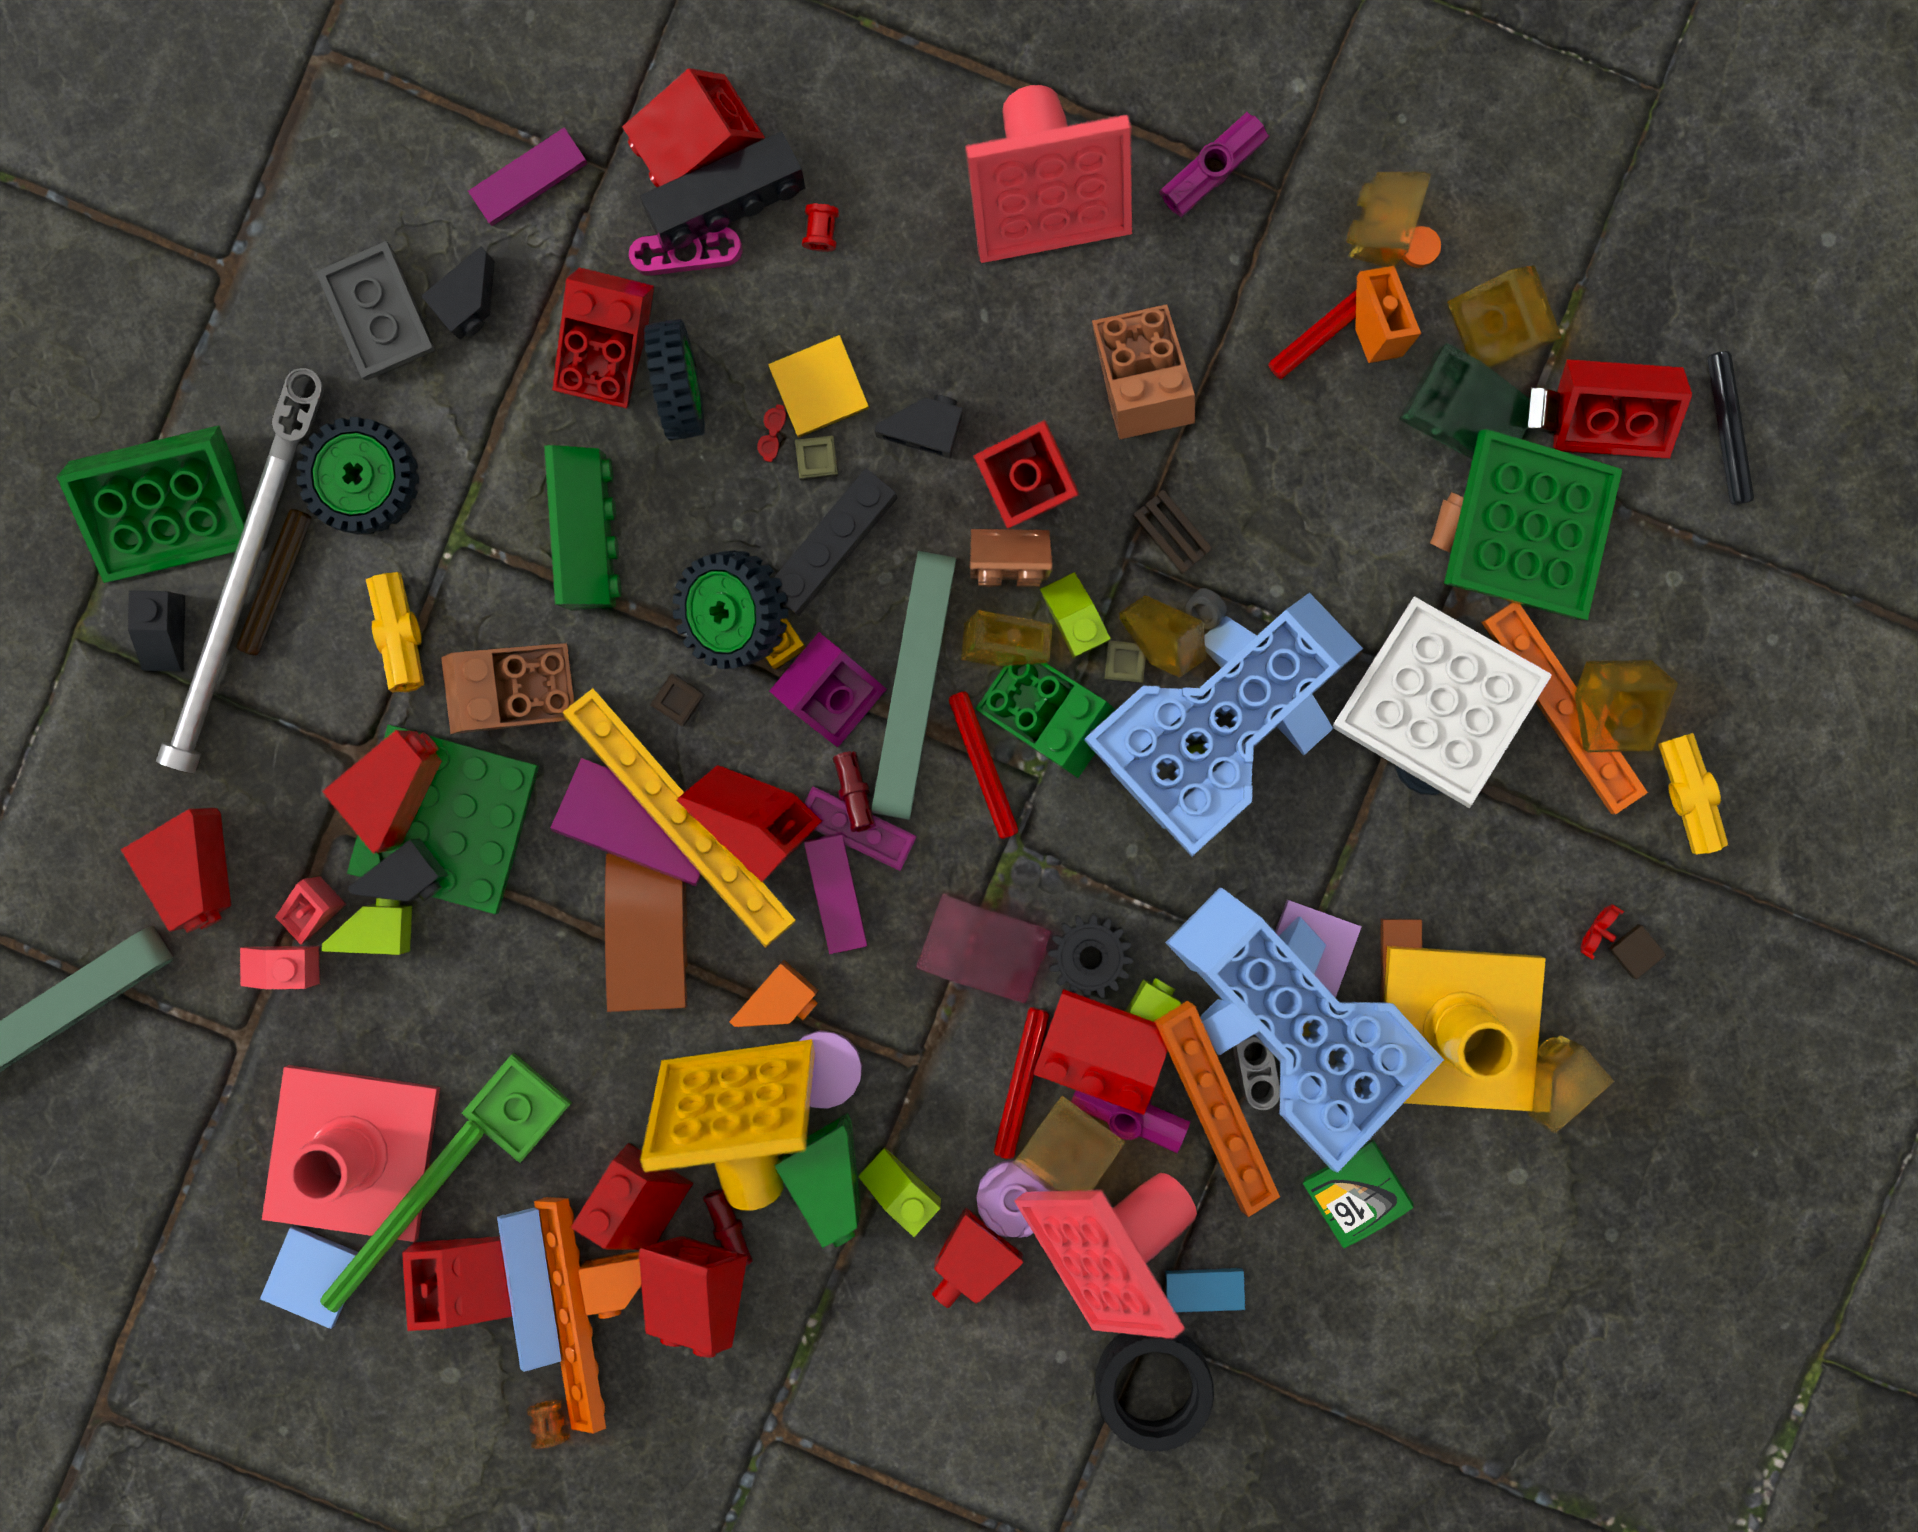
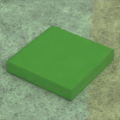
M513 1053L461 1114L468 1120L477 1123L488 1137L521 1163L572 1102L519 1056Z

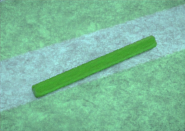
M469 1120L464 1124L323 1294L320 1303L325 1308L334 1313L341 1308L482 1138L484 1130L477 1123Z

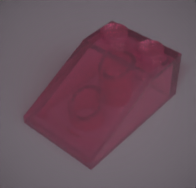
M943 892L916 969L1026 1004L1051 930Z

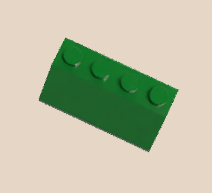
M546 445L544 449L555 605L568 610L616 607V598L621 597V580L619 574H614L613 559H618L619 547L617 537L611 536L610 521L616 520L614 497L608 496V482H613L611 458L606 459V454L599 448Z

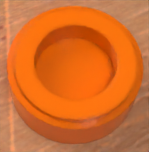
M1425 226L1415 227L1408 231L1400 243V255L1403 261L1414 268H1423L1430 265L1438 257L1441 250V241L1438 234L1433 229Z

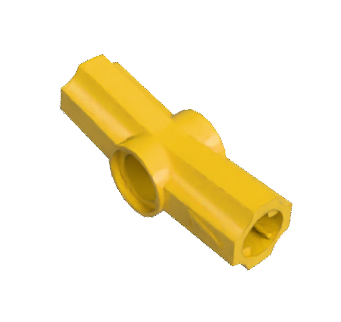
M400 572L372 576L366 579L375 620L372 621V634L376 647L383 657L388 690L392 693H406L418 690V688L424 686L418 645L421 644V632L416 616L409 608L402 574Z
M1694 734L1659 743L1658 746L1671 781L1668 786L1670 799L1677 814L1682 816L1692 853L1698 855L1722 850L1723 847L1728 845L1717 806L1721 803L1720 791L1713 775L1706 771Z

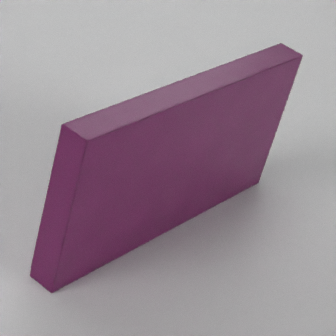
M581 758L551 825V831L697 886L701 873L609 768Z

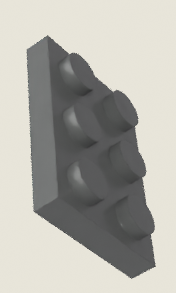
M387 241L316 271L326 298L363 380H370L436 351L394 251Z

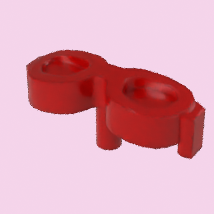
M777 404L776 408L769 409L764 415L763 422L769 430V435L762 436L759 439L757 449L765 462L772 463L777 457L779 451L777 436L783 429L786 421L784 405Z
M1613 904L1604 908L1586 932L1581 943V953L1594 960L1595 956L1593 953L1597 950L1602 937L1610 942H1614L1616 936L1606 929L1624 911Z

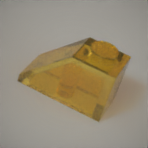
M1146 595L1119 612L1121 622L1150 664L1181 678L1206 660L1204 621Z
M978 610L964 623L961 660L992 666L1047 663L1050 661L1052 624Z

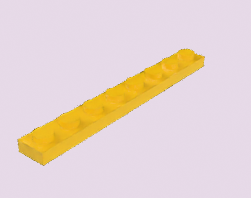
M593 688L563 711V716L765 948L795 923L794 917L766 885L748 871L726 847L721 845L702 824L676 801L684 793L683 790Z

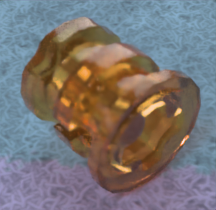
M561 1400L543 1401L526 1409L527 1415L531 1416L533 1421L529 1424L530 1432L535 1434L536 1437L531 1442L533 1449L548 1448L569 1440V1433L562 1430V1426L565 1425V1419L563 1415L559 1414V1409L562 1407ZM545 1418L548 1419L550 1431L547 1430Z

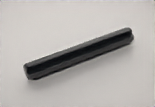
M1729 351L1716 352L1708 356L1707 360L1729 499L1733 505L1745 504L1753 501L1754 494L1732 354Z

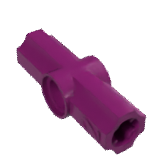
M1246 112L1214 142L1204 146L1200 154L1159 191L1168 208L1182 218L1211 190L1223 184L1232 171L1268 140L1269 135L1265 131L1264 125L1255 116ZM1208 158H1216L1221 161L1223 170L1220 172L1210 171L1205 166L1204 161Z
M1077 1090L1070 1103L1071 1107L1107 1122L1111 1132L1121 1139L1133 1140L1139 1136L1175 1153L1179 1152L1191 1123L1153 1106L1151 1100L1144 1115Z

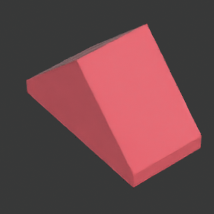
M321 876L306 878L296 884L275 918L302 945L338 913L346 903Z

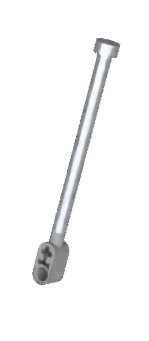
M295 369L286 377L272 419V426L276 434L171 743L162 742L156 762L164 766L189 773L196 772L201 753L194 749L298 443L306 439L310 434L323 396L324 388L320 378L309 369ZM301 377L311 378L315 382V392L308 398H300L293 391L295 381ZM288 399H291L300 406H310L308 413L299 409L297 421L302 424L301 430L294 429L291 435L286 434L287 428L281 424L283 418L290 419L295 409L293 406L287 405Z

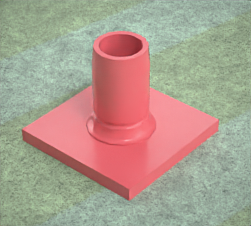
M1029 85L1016 90L1004 102L1002 113L1006 134L1005 139L966 146L977 246L981 263L1132 234L1131 129L1127 115L1068 126L1057 93L1047 86Z
M293 1065L285 1066L283 1069L262 1220L372 1236L429 1168L440 1087ZM422 1210L397 1240L415 1242L419 1238Z
M1165 1173L1156 1174L1137 1187L1113 1208L1102 1190L1025 1192L1014 1200L1092 1330L1174 1339L1185 1329L1146 1265L1180 1236L1196 1219V1206L1191 1196L1175 1178Z

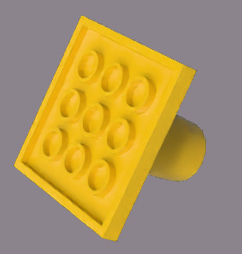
M1387 946L1384 1002L1393 1003L1444 1059L1404 1103L1518 1111L1533 1110L1546 958L1537 955Z
M813 1040L661 1060L641 1155L644 1172L715 1163L721 1187L728 1203L733 1208L756 1210L773 1203L781 1195L784 1188L783 1180L774 1167L778 1160L777 1154L803 1151L806 1147L815 1060Z

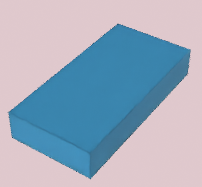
M1242 1268L1165 1271L1166 1298L1175 1312L1245 1310L1244 1271Z

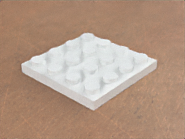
M1413 597L1337 717L1333 728L1470 808L1552 674L1422 600Z

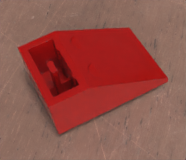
M580 267L566 278L553 391L628 408L645 341L644 330L645 326L649 324L654 285Z
M719 765L714 767L676 800L761 882L782 864L822 822L795 794Z
M500 1236L414 1242L402 1252L407 1331L447 1329L512 1317Z

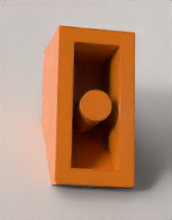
M1395 266L1360 271L1357 275L1355 330L1368 363L1403 357L1421 334Z
M783 960L730 1020V1023L734 1027L790 1024L796 1016L803 1021L818 1004L813 999L818 989Z
M640 1251L584 1261L578 1272L586 1316L598 1314L600 1319H605L622 1313L621 1310L626 1308L641 1286Z

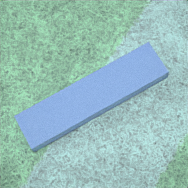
M534 1207L498 1216L497 1221L520 1369L526 1372L561 1362L539 1210Z

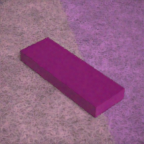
M564 127L468 190L488 223L494 226L588 164V162Z
M812 786L804 803L822 820L816 827V831L826 836L842 832L845 845L901 871L917 838L916 835L873 814L875 827L863 832H851L845 802L815 786Z
M843 833L805 840V850L829 954L866 947L867 939Z

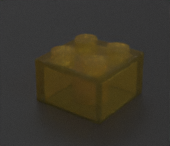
M1061 1096L1056 1100L1012 1163L1049 1191H1092L1126 1142L1064 1096Z

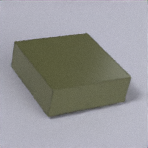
M834 436L795 440L800 480L838 476Z
M1109 640L1104 679L1143 683L1147 644Z

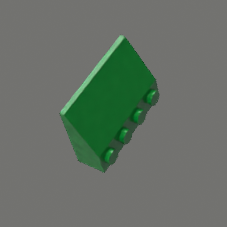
M219 425L72 460L66 464L57 476L103 583L236 552L247 520L235 464Z

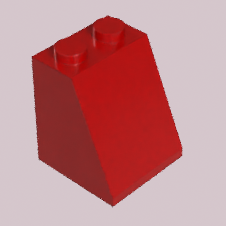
M688 68L622 126L629 137L628 144L638 157L643 159L650 170L649 177L656 187H660L765 139L725 74Z
M1046 420L974 455L1007 529L1045 513L1079 495Z
M395 730L322 792L372 853L394 851L401 846L442 762L435 753L439 749L425 732L419 734L417 731Z
M218 808L188 809L121 849L169 932L185 929L186 933H189L199 927L201 930L206 929L222 919L220 913L231 907L222 818Z
M628 1142L612 1160L571 1228L604 1249L640 1250L642 1247L656 1244L693 1185V1182L672 1169L644 1172L641 1162L642 1151Z
M684 1236L640 1248L639 1264L646 1334L660 1338V1343L672 1347L685 1346L693 1349V1354L706 1358L715 1357L717 1353L732 1348L748 1256Z

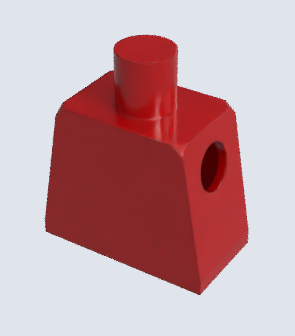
M965 1208L934 1262V1270L943 1277V1280L934 1289L932 1295L946 1308H950L962 1293L977 1304L1022 1265L1023 1253L1002 1236L988 1228L984 1221L968 1208Z

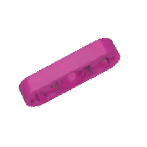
M726 227L719 232H709L694 239L692 243L695 244L697 252L690 261L683 262L678 260L675 256L676 249L674 248L667 252L671 263L666 264L664 256H657L651 258L650 265H645L642 259H638V256L644 254V248L650 247L655 254L665 253L657 235L645 236L636 239L629 249V259L634 268L646 276L725 267L735 264L740 259L742 244L737 233ZM721 238H727L729 244H734V247L728 248V255L722 256L719 250L713 249L707 250L710 258L704 259V248L700 240L706 239L708 247L719 246Z

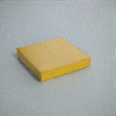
M840 335L768 364L798 438L869 409Z

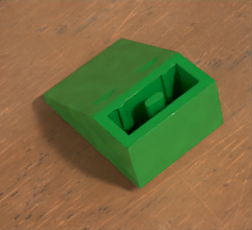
M1020 646L1016 648L975 708L978 712L1076 778L1080 777L1095 755L1092 748L1084 741L1085 738L1116 711L1107 701Z

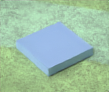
M293 1225L289 1228L260 1299L332 1329L337 1322L343 1305L334 1313L325 1308L320 1303V1299L358 1252Z

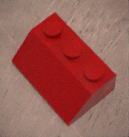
M1567 359L1557 390L1561 396L1558 428L1554 432L1553 447L1556 450L1569 452L1670 458L1692 397L1684 368Z
M1063 989L1033 1075L1144 1115L1168 1049L1155 1022Z

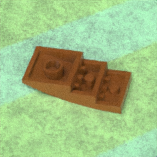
M610 853L606 854L605 870L607 1012L686 1008L688 1006L686 967L688 966L686 882Z

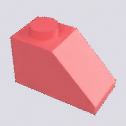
M319 946L240 947L241 986L259 989H306L320 984Z

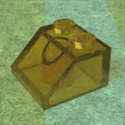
M1377 172L1370 184L1364 182L1357 201V206L1363 207L1359 221H1352L1346 243L1352 244L1348 257L1383 267L1396 266L1409 251L1431 174L1426 172Z
M1535 265L1511 269L1447 301L1474 373L1523 356L1562 338Z
M1652 660L1586 661L1575 692L1583 749L1586 752L1653 751L1678 683Z
M1561 1035L1558 1038L1552 1037L1546 1040L1538 1048L1539 1055H1537L1533 1110L1528 1111V1115L1533 1121L1554 1134L1615 1082L1583 1045Z

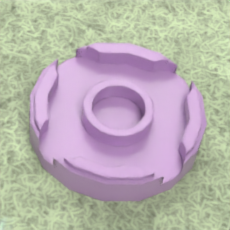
M819 1030L806 1034L799 1041L812 1039L815 1049L810 1106L828 1109L844 1103L854 1094L861 1080L862 1062L858 1050L848 1038L835 1032Z
M1018 1159L1002 1161L990 1168L980 1180L976 1195L979 1215L985 1225L1000 1236L1028 1237L1033 1234V1231L1014 1200L1025 1192L1052 1191L1051 1184L1044 1172L1032 1163Z

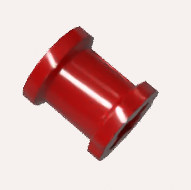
M813 203L806 205L805 213L808 215L806 237L802 239V246L806 249L820 252L836 250L837 242L833 240L835 219L839 217V209L828 204Z

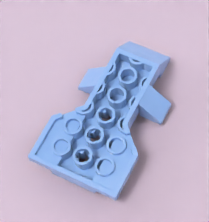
M1310 592L1286 609L1258 635L1225 616L1217 627L1211 629L1197 642L1221 667L1200 688L1183 687V689L1159 688V686H1142L1084 740L1111 769L1110 772L1163 829L1166 828L1191 856L1195 855L1252 802L1253 749L1271 731L1277 727L1305 755L1333 729L1312 694L1341 670L1363 648ZM1217 712H1220L1222 715H1226L1228 712L1231 713L1234 718L1230 723L1234 726L1232 728L1226 725L1219 727L1216 724L1218 717L1215 714ZM1191 738L1193 741H1197L1201 738L1205 742L1202 747L1205 753L1200 755L1198 752H1194L1191 754L1187 750L1189 743L1186 740ZM1160 764L1164 767H1168L1171 764L1175 766L1176 771H1174L1173 775L1176 779L1173 781L1168 778L1161 780L1158 777L1160 770L1157 766Z
M1219 888L1165 942L1190 970L1197 972L1221 998L1217 999L1200 1016L1216 1054L1221 1055L1254 1034L1280 1061V1115L1332 1171L1338 1173L1444 1061L1440 1054L1393 1003L1339 1002L1314 975L1326 944L1301 917H1297L1278 936L1259 915L1226 890ZM1305 1023H1312L1308 1028L1312 1033L1310 1037L1302 1035ZM1331 1051H1336L1334 1057L1337 1063L1335 1065L1328 1063ZM1357 1079L1362 1080L1360 1083L1363 1089L1361 1093L1355 1092V1082Z

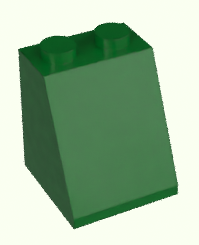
M846 1113L807 1136L805 1150L781 1153L774 1166L822 1248L831 1243L835 1247H839L855 1236L853 1230L857 1229L861 1214L852 1121L849 1114Z

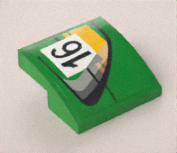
M1373 1139L1366 1142L1338 1173L1332 1171L1327 1166L1305 1177L1303 1181L1304 1187L1343 1249L1382 1229L1414 1207L1412 1200Z

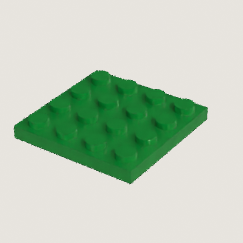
M1479 430L1444 584L1568 618L1588 620L1623 469L1492 430Z
M387 725L384 739H386L395 730H413L405 729L394 725ZM428 735L437 745L439 750L435 753L442 762L401 846L411 839L420 838L448 874L447 877L439 882L443 888L432 897L498 914L540 765ZM357 835L347 874L362 877L394 851L372 853Z

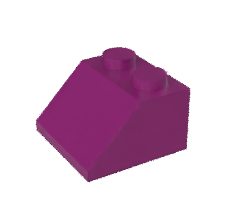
M818 632L769 692L791 712L838 748L887 688Z

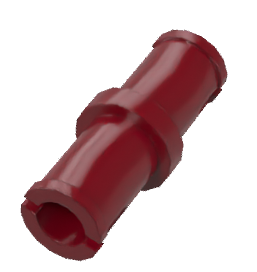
M851 751L843 752L834 756L833 763L835 764L841 789L838 791L839 798L845 802L851 832H863L872 829L876 824L873 820L867 797L870 793L869 786L863 782L857 752L855 751L852 753Z
M717 1189L706 1194L703 1197V1201L706 1203L715 1226L712 1231L715 1239H720L724 1249L747 1255L746 1266L753 1262V1258L749 1253L741 1232L744 1228L741 1219H736L733 1208L728 1203L723 1189Z

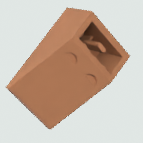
M1168 305L1093 320L1092 326L1119 440L1195 423V394Z
M971 529L970 579L978 580V586L998 587L1001 586L1002 580H1017L1018 587H1040L1041 580H1048L1052 570L1049 530Z
M567 643L453 652L441 657L451 734L567 721L563 716V711L574 703Z

